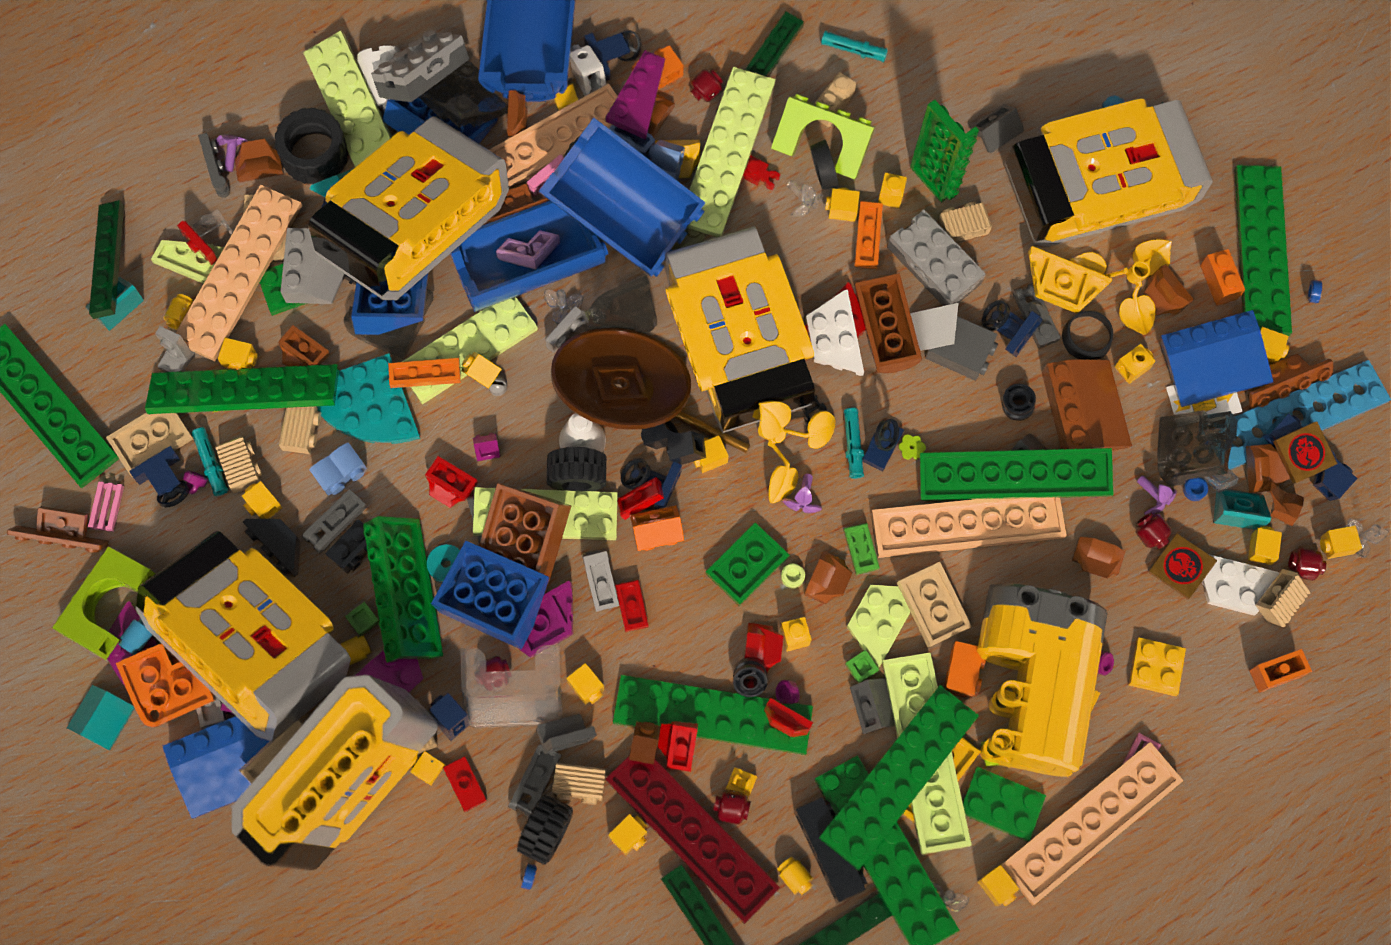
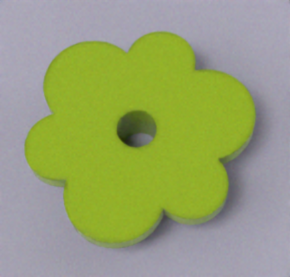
M907 434L903 436L902 443L899 444V450L902 451V457L906 460L912 457L919 459L920 453L925 452L926 445L921 442L919 436L912 437Z

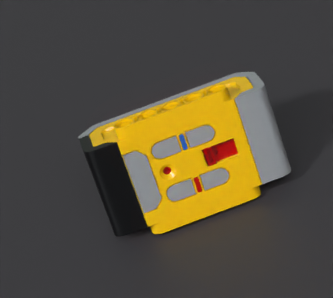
M1136 99L1049 122L1041 127L1042 135L1015 143L1005 163L1035 245L1045 247L1182 211L1202 200L1213 183L1180 100L1148 107L1145 99Z
M435 116L429 118L410 135L400 131L328 190L325 197L327 204L310 218L308 224L315 253L382 300H398L501 209L509 191L506 162L498 155Z
M753 226L667 252L665 258V270L669 286L665 287L667 298L701 392L706 391L717 424L722 432L725 433L760 422L759 403L779 401L788 405L791 412L811 406L815 388L805 360L814 357L813 347L778 254L766 256L756 227Z
M218 530L138 587L136 611L146 629L259 738L273 741L329 695L347 675L351 659L347 651L329 635L333 630V624L330 619L256 549L250 548L243 553Z
M369 675L344 677L233 804L232 833L266 866L309 871L316 870L339 843L346 842L413 766L417 760L418 751L436 733L438 728L437 720L403 688Z

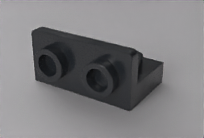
M359 519L325 553L346 574L351 570L355 571L361 565V559L368 553L364 536V523Z

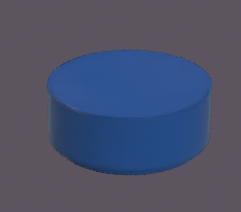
M1312 280L1308 290V301L1310 303H1319L1322 293V281Z
M1191 477L1185 482L1183 493L1191 501H1200L1208 493V484L1200 477Z
M527 863L521 888L527 890L532 888L537 870L536 865Z

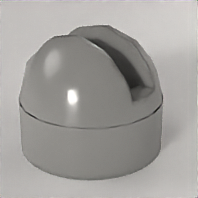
M497 376L494 383H503V386L492 384L489 388L491 394L501 396L507 391L506 380Z

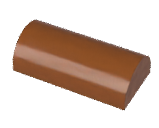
M900 273L855 283L877 372L895 373L920 363L922 356Z

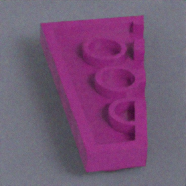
M644 51L606 115L605 122L646 140L665 58L649 51Z

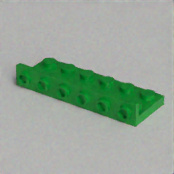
M933 100L927 105L910 168L942 203L946 199L951 200L958 195L959 187L963 183L962 179L966 173V167L970 162V155L973 153L974 144L977 142L976 138L979 129L975 126L965 133L962 125L950 117L946 107Z
M377 516L363 525L386 662H394L398 659H438L443 657L435 607L431 604L433 594L427 569L420 520Z

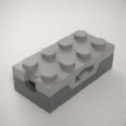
M430 30L425 32L423 37L417 41L409 43L408 47L403 51L395 53L392 59L381 63L378 66L379 68L373 71L371 75L379 98L412 102L467 62L469 57L462 35L452 34L451 32L439 33Z
M925 210L917 214L907 228L901 227L890 236L887 248L942 306L961 302L978 288L984 280L986 273Z

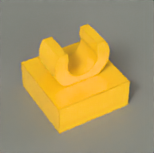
M734 767L726 789L745 793L749 799L757 776Z

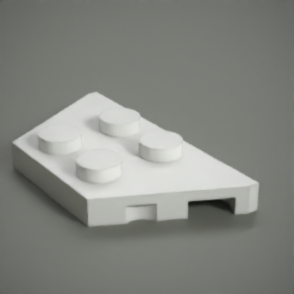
M844 290L806 316L808 335L814 351L813 361L822 365H830L835 369H846L856 372V375L862 376L864 369L848 290Z
M1210 555L1217 560V563L1202 582L1205 587L1204 594L1207 604L1256 615L1259 610L1255 605L1280 572Z

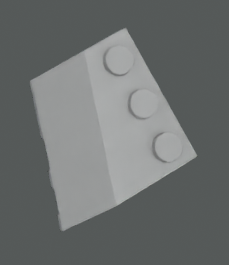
M287 228L281 294L286 303L332 304L342 284L344 273L315 253V250L322 245L318 229Z

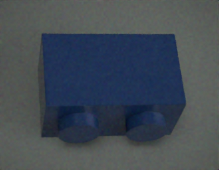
M449 693L444 697L442 695L438 696L430 704L432 707L429 711L437 720L438 728L450 741L469 726L468 714Z

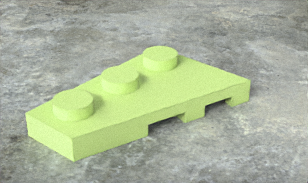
M161 240L151 258L154 264L203 284L215 263L211 265L199 252L194 253L186 242ZM208 244L218 260L224 247Z

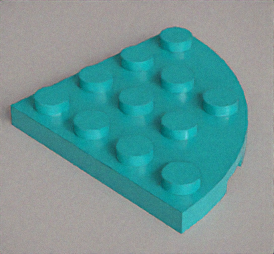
M389 353L340 370L335 406H317V411L321 412V417L330 426L360 441L398 444L420 439L402 387L390 388L388 363L393 362Z

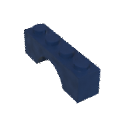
M1288 413L1280 416L1262 437L1276 449L1273 443L1274 440L1303 426L1296 416ZM1336 458L1337 465L1315 474L1313 486L1329 501L1340 499L1357 480V477L1352 474V469Z

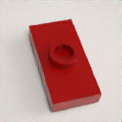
M181 221L177 226L182 235L188 240L186 242L188 247L194 253L199 252L213 265L217 261L214 251L186 221Z
M655 477L619 497L617 502L620 516L626 520L630 515L637 514L664 499L661 481Z
M639 580L616 584L615 588L625 632L648 628L649 625Z
M465 756L443 767L465 813L487 802Z

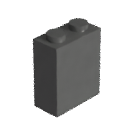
M957 316L954 344L929 349L926 359L976 381L979 374L984 376L989 363L986 362L988 354L993 356L998 346V343L994 342L998 334Z

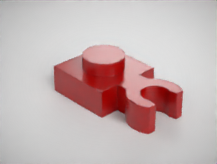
M750 155L742 178L756 186L762 181L766 188L774 190L775 184L769 180L774 178L779 181L780 174L777 171H767L769 164Z

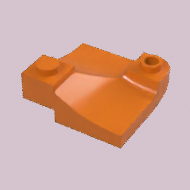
M162 643L116 663L139 718L149 727L161 726L177 717L216 701L213 693ZM154 710L159 712L157 719L151 717V713Z

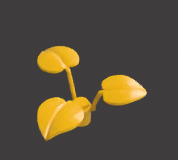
M1150 240L1141 243L1133 251L1132 259L1135 263L1131 267L1109 274H1104L1107 268L1106 262L1096 253H1083L1069 260L1107 277L1126 274L1128 281L1136 284L1132 294L1133 299L1128 298L1121 303L1119 317L1123 324L1140 334H1147L1151 330L1156 316L1155 305L1149 296L1142 295L1137 298V293L1142 286L1141 281L1147 276H1152L1163 265L1169 267L1171 241Z
M779 401L759 403L760 425L758 434L769 441L768 446L772 447L784 462V466H777L771 475L769 483L770 503H776L789 496L796 488L798 482V471L794 467H790L789 461L775 444L781 443L785 439L786 433L808 438V446L818 449L823 447L831 439L835 430L836 420L830 412L819 411L814 414L808 423V432L802 433L784 428L791 419V409L788 405Z

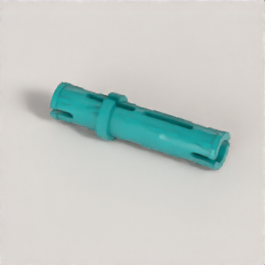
M828 31L824 32L821 45L860 55V58L863 59L868 57L883 63L888 53L887 48L872 45L869 41L861 42Z
M847 408L843 411L847 440L845 455L849 463V477L858 479L864 477L862 460L864 450L861 449L859 410L857 408Z
M197 428L192 431L191 435L205 469L204 475L210 482L213 495H224L229 490L222 475L223 468L217 462L206 428Z

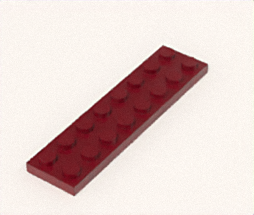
M629 755L605 779L606 782L745 924L780 887L655 759L654 764L629 760Z

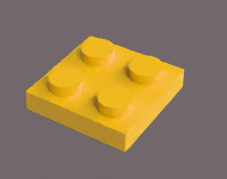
M1138 637L1136 639L1129 685L1177 696L1179 694L1186 648Z

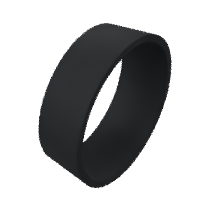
M822 140L811 145V154L822 190L838 188L836 170L827 141Z
M1082 311L1076 314L1066 323L1062 332L1064 347L1073 357L1079 360H1098L1104 357L1110 350L1113 340V327L1110 321L1096 311ZM1086 316L1101 321L1109 332V343L1098 351H1086L1079 348L1073 342L1070 335V326L1073 320Z

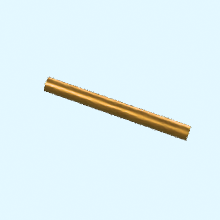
M682 411L674 417L712 437L720 436L722 442L744 453H747L750 448L749 444L727 433H723L721 430Z

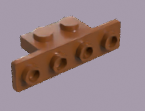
M527 184L518 186L508 191L501 209L483 225L550 200L545 198L534 202Z
M1295 354L1269 365L1273 383L1265 384V386L1249 393V408L1252 410L1256 407H1264L1270 401L1277 398L1283 399L1296 390H1304L1315 382L1328 380L1333 375V361L1327 359L1309 366L1298 354Z
M44 506L38 508L36 528L14 526L7 530V535L15 536L16 540L27 541L35 539L40 544L50 545L59 543L64 548H76L78 546L84 547L85 551L100 552L109 543L108 540L86 537L87 513Z

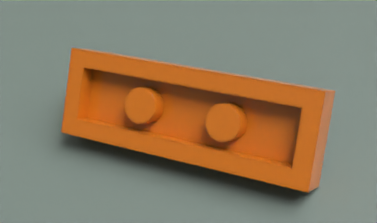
M860 201L854 267L877 269L883 203Z
M459 358L388 363L390 388L461 383Z

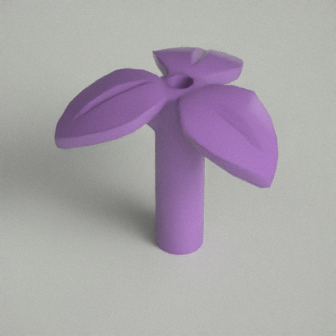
M220 135L216 138L217 146L227 144L224 171L233 172L236 147L248 140L235 135Z
M804 474L801 489L795 496L796 501L786 498L782 499V502L794 511H798L800 508L803 509L804 513H816L822 510L821 506L810 504L812 502L810 488L813 479L811 474Z
M1141 476L1137 481L1157 502L1153 508L1144 512L1145 515L1163 511L1165 505H1170L1177 494L1176 489L1171 490V488L1162 484L1157 488L1145 476Z

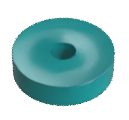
M445 544L434 548L427 558V569L431 577L437 582L443 583L460 552L457 547ZM444 561L451 562L450 566L446 568L442 564Z

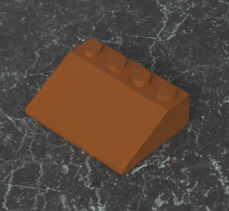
M1064 360L1046 364L1042 371V376L1061 449L1112 448L1113 451L1132 447L1110 360Z
M497 483L479 546L548 576L550 581L571 505Z

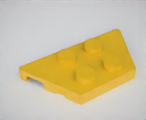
M1031 246L1029 248L1028 255L1035 297L1078 313L1112 282V278L1036 247Z

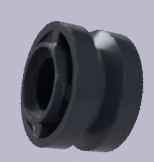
M1025 384L1009 386L1004 392L1002 409L1005 415L1016 421L1029 418L1035 409V392ZM1019 399L1024 401V404L1017 405L1013 401Z
M755 658L740 660L733 669V685L735 690L745 697H756L762 694L767 687V669L765 665ZM747 676H754L755 678H753V679H747V678H745V677H747Z

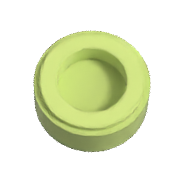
M792 563L783 568L781 580L786 587L794 589L803 584L805 571L800 565Z

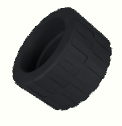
M312 107L301 108L285 116L278 125L274 137L275 148L283 167L294 180L304 184H315L339 174L344 169L348 155L346 140L339 122L333 115L322 109ZM322 134L332 139L328 150L319 157L301 159L292 155V149L296 142L306 135Z

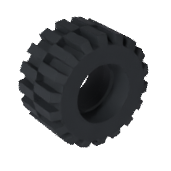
M564 447L553 450L547 455L546 483L556 490L596 491L606 486L607 456L601 451L587 447Z
M546 794L542 796L533 808L517 843V852L543 865L547 864L555 854L573 815V807Z

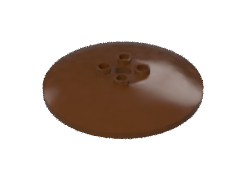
M604 328L580 333L563 343L552 360V385L563 403L581 417L611 428L628 430L646 429L668 422L683 410L691 392V377L687 366L679 355L661 341L632 330Z

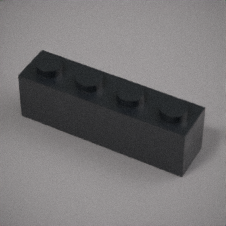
M823 797L795 809L794 814L836 904L865 891L864 885L867 884L863 872L861 870L857 871L854 866L819 839L833 821L834 811L830 802H825Z

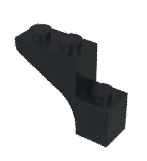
M671 420L655 427L642 429L641 438L643 445L656 450L667 447L670 461L684 465L706 458L704 435L694 431L679 433Z

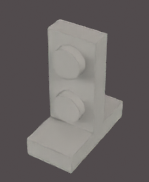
M159 326L155 334L160 340V345L166 349V353L158 364V368L164 372L185 371L195 352L189 349L181 335Z
M603 548L581 554L596 612L619 606L607 551Z

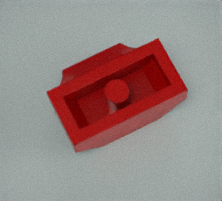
M437 456L425 474L429 482V495L449 508L460 501H465L478 484L477 479Z
M748 623L744 659L755 658L760 660L765 665L768 673L773 665L781 662L784 636L776 632L770 625Z
M772 698L769 699L764 711L769 724L790 737L807 735L813 725L812 721Z
M673 721L671 724H661L658 748L666 757L667 768L691 772L698 724Z

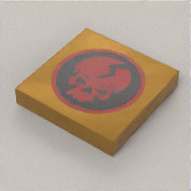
M1317 421L1273 441L1293 484L1337 465Z
M1176 534L1149 570V573L1189 600L1217 563V560L1179 534Z

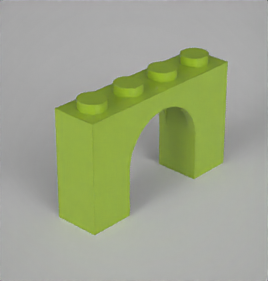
M796 94L795 97L790 96L771 149L793 156L796 153L802 133L810 122L815 120L829 121L840 130L843 138V147L835 167L836 173L856 179L876 126L871 125L872 121L867 118L859 117L857 120L850 117L851 113L845 110L838 109L837 112L830 110V105L817 101L816 104L808 102L809 98L800 94Z
M108 546L52 628L102 659L107 660L120 639L97 625L95 609L98 601L106 592L117 587L130 588L146 597L153 592L162 578L149 568Z

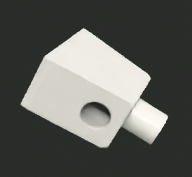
M580 45L572 46L570 53L572 73L584 96H587L606 85L604 68L590 46L582 48Z

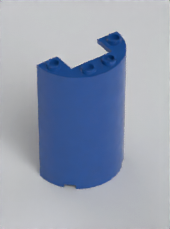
M487 0L478 77L480 84L492 93L495 90L503 93V98L509 99V90H516L519 94L526 95L525 102L547 101L556 98L557 93L563 94L568 84L576 0Z
M595 118L591 120L577 142L538 191L651 277L653 275L657 277L665 267L662 262L665 261L666 253L673 251L671 248L675 242L679 244L687 235V232L684 230L693 220L697 222L705 212L702 207L706 203Z
M548 201L481 226L452 251L450 255L474 312L602 265L605 263V256L608 255V250L604 241L600 243L594 233L553 202ZM540 230L559 235V245L536 270L501 261L497 257L496 251L508 238L528 243Z

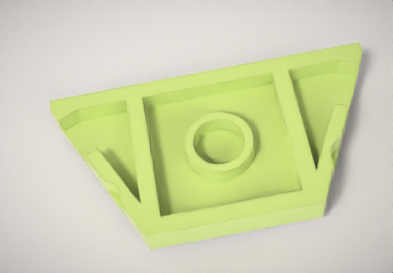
M870 585L847 625L852 636L859 642V646L863 651L866 650L878 668H880L882 661L885 659L910 614L908 605L899 587Z

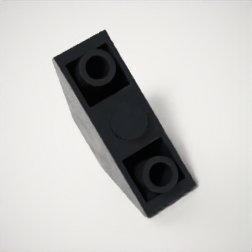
M245 519L243 524L247 529L244 532L253 541L258 539L263 544L260 548L269 558L274 555L279 560L276 565L285 574L290 572L296 577L299 572L300 540L281 519Z

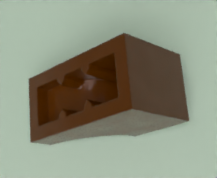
M636 721L629 760L654 764L661 726L650 722Z

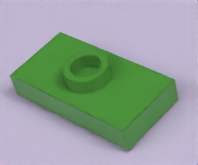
M867 523L844 528L843 531L855 574L859 575L879 570V563Z

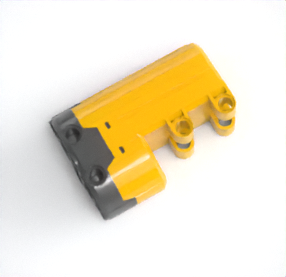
M1014 583L990 585L977 652L982 659L991 664L1018 670L1017 681H1006L988 702L989 709L993 714L1010 718L1008 729L997 730L981 746L980 755L983 760L998 763L1005 767L1061 777H1069L1072 775V772H1076L1083 765L1107 620V610L1089 599L1053 589ZM1010 688V689H1012L1013 691H1008V690H1004V689ZM996 698H998L999 702L1002 705H1005L1006 708H1000L996 704ZM987 746H989L990 750L993 753L997 754V756L990 755L987 751Z

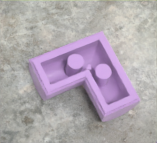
M540 230L528 243L508 238L496 251L497 257L501 261L536 270L559 245V235Z

